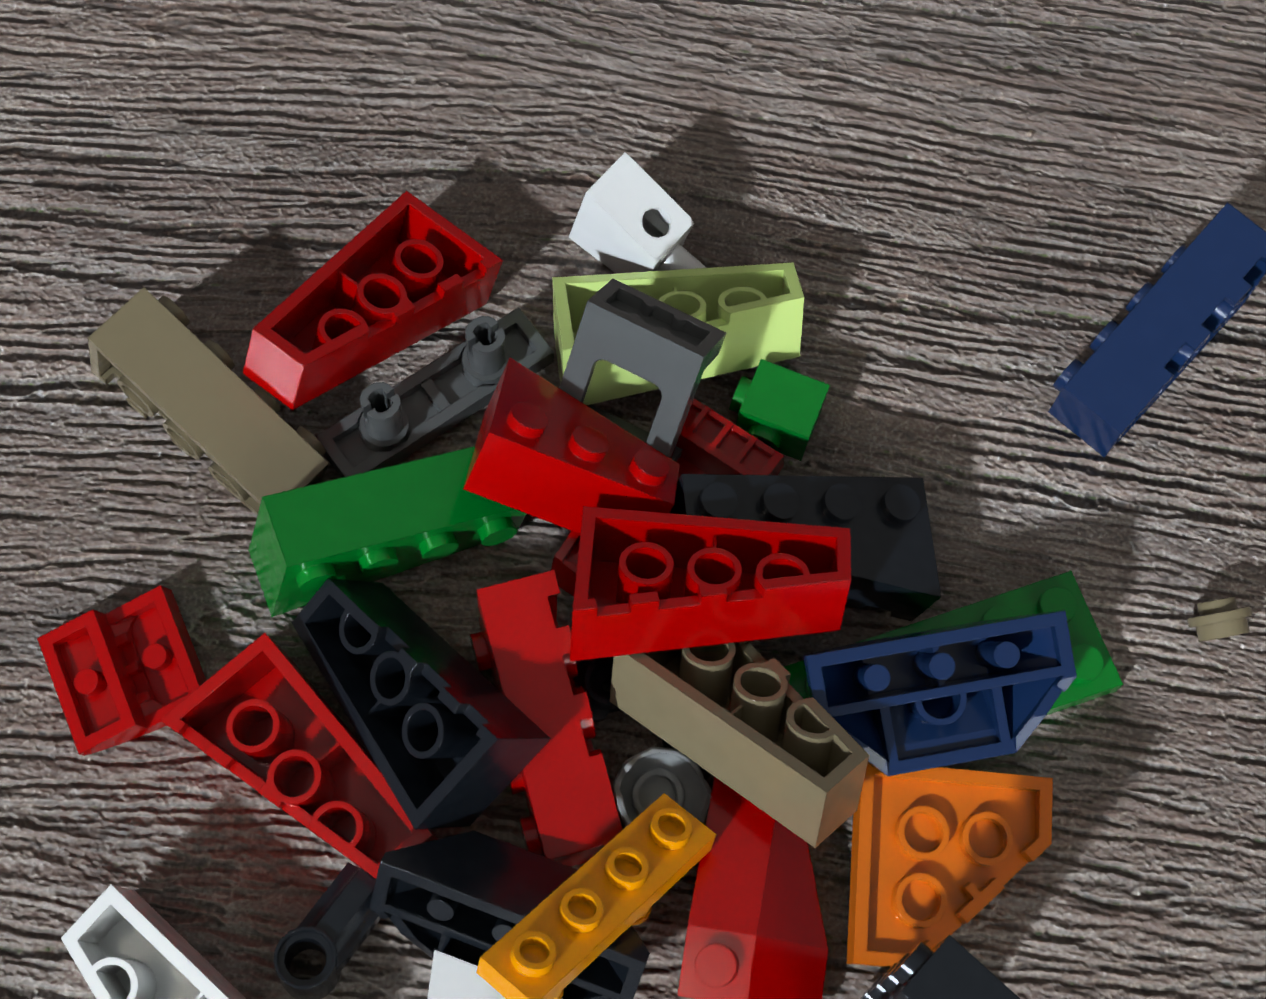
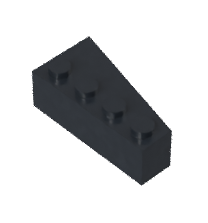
M681 474L678 479L675 502L670 511L671 514L850 528L851 583L846 606L863 609L867 605L891 611V617L913 621L941 598L923 478Z
M328 578L291 622L415 830L471 826L551 739L383 583Z

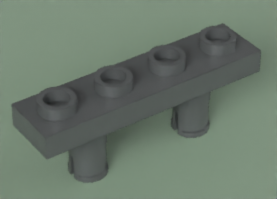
M519 307L498 321L490 316H480L473 319L467 325L465 330L466 341L393 387L385 382H376L368 385L361 393V407L315 437L326 450L325 457L341 478L393 466L487 406L509 358L514 359L534 373H538L554 362V351Z

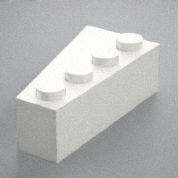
M110 884L61 937L62 942L96 999H246L135 890Z

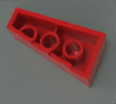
M406 190L252 329L243 374L291 410H294L486 305L503 260Z

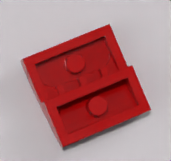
M162 585L106 614L92 609L37 638L79 755L93 754L167 726L159 719L207 681L171 589Z

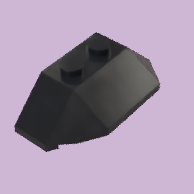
M473 830L385 852L380 861L369 909L382 919L390 918L403 936L431 958H433L434 950L478 966L480 956L578 869ZM632 925L564 988L563 999H634L650 953Z

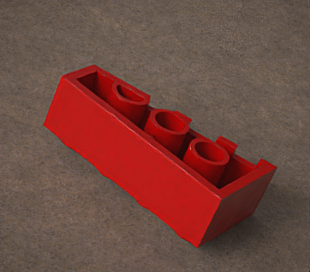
M583 506L572 611L570 661L840 631L851 583L850 528Z
M555 570L476 589L480 632L470 634V640L479 672L490 669L495 687L551 738L509 783L512 795L524 792L530 817L519 819L526 850L571 867L586 863L622 831V826L603 754L600 749L594 750L591 739L596 738L587 692L584 691L583 687L576 688L572 679L578 676L576 661H570L571 631L569 625L559 627L556 619L557 595L560 594Z
M263 633L159 719L375 879L377 878L380 861L385 852L439 839L432 829L415 830L368 751L287 653L266 633Z

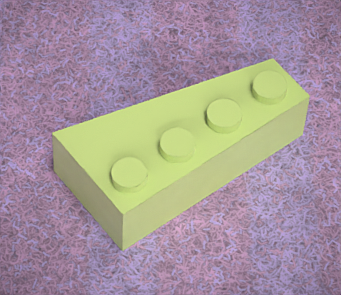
M794 262L552 277L554 341L560 384L586 303L611 279L622 282L726 332L718 356L704 370L701 379L757 367L761 359L775 363L800 357L804 294ZM598 360L583 404L591 405L659 388L655 384L608 361Z

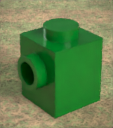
M761 359L753 379L741 377L729 410L738 413L736 422L738 427L779 453L802 461L830 385Z

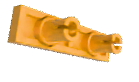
M663 793L480 956L476 973L506 999H562L564 988L631 925H640L648 919L651 914L652 905L711 850L717 834Z

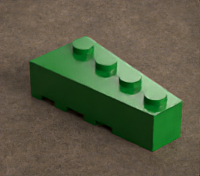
M475 446L262 496L248 551L271 617L305 606L328 578L374 582L480 544L492 546L505 542L517 533L526 513L463 489Z

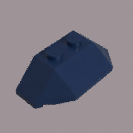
M1065 610L978 621L852 643L803 656L810 698H814L869 754L868 763L886 776L1017 753L1047 715L1060 694L1065 692L1077 677Z

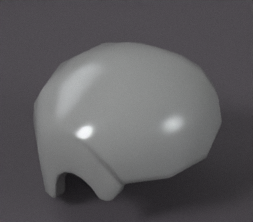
M649 747L630 757L622 764L612 786L622 830L663 793L705 825L712 793L711 788L704 779V774L699 765L675 748Z

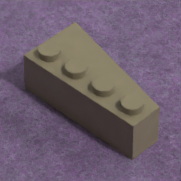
M143 287L88 337L91 372L106 385L116 377L119 387L128 397L126 399L128 404L145 419L148 416L153 417L157 413L166 421L163 423V428L170 436L172 442L189 457L191 456L199 460L204 454L213 461L208 467L213 478L256 515H258L262 496L317 484L324 477L329 463L322 457L326 450L321 442L306 428L299 426L294 430L277 414L281 408L274 397L256 383H253L250 387L232 371L235 363L227 352L211 339H208L203 344L186 327L190 322L185 313L168 297L162 296L157 300Z

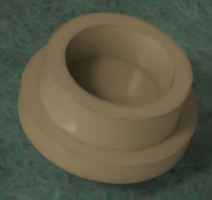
M1232 596L1198 603L1199 616L1187 618L1189 628L1195 627L1198 641L1203 642L1250 632L1247 617L1253 614L1251 606L1238 608L1236 598Z

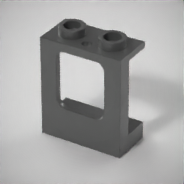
M611 279L586 303L559 388L583 403L598 360L608 361L655 384L660 389L662 397L650 432L592 404L587 406L676 462L681 457L683 449L676 445L701 377L707 366L718 356L726 332L622 282Z

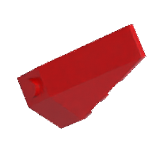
M714 777L706 826L717 835L711 850L699 861L677 996L692 999H823L829 949L808 843Z

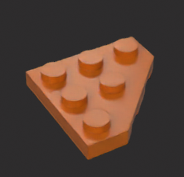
M868 763L858 809L853 814L846 964L891 968L894 963H898L908 952L911 953L921 941L932 949L947 936H951L963 924L971 921L1005 888L1004 885L1028 862H1033L1052 844L1053 778L944 767L886 776Z

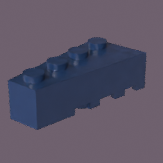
M1228 202L1188 247L1182 244L1161 269L1160 272L1163 273V276L1155 285L1148 281L1135 294L1125 308L1129 314L1122 322L1118 324L1111 320L1101 330L1089 346L1094 351L1090 358L1084 364L1077 358L1073 360L1053 384V387L1060 393L1048 412L1104 458L1246 303L1266 276V231Z

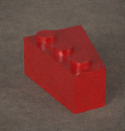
M509 358L484 413L463 489L581 534L583 506L670 513L675 502L680 464L514 359Z

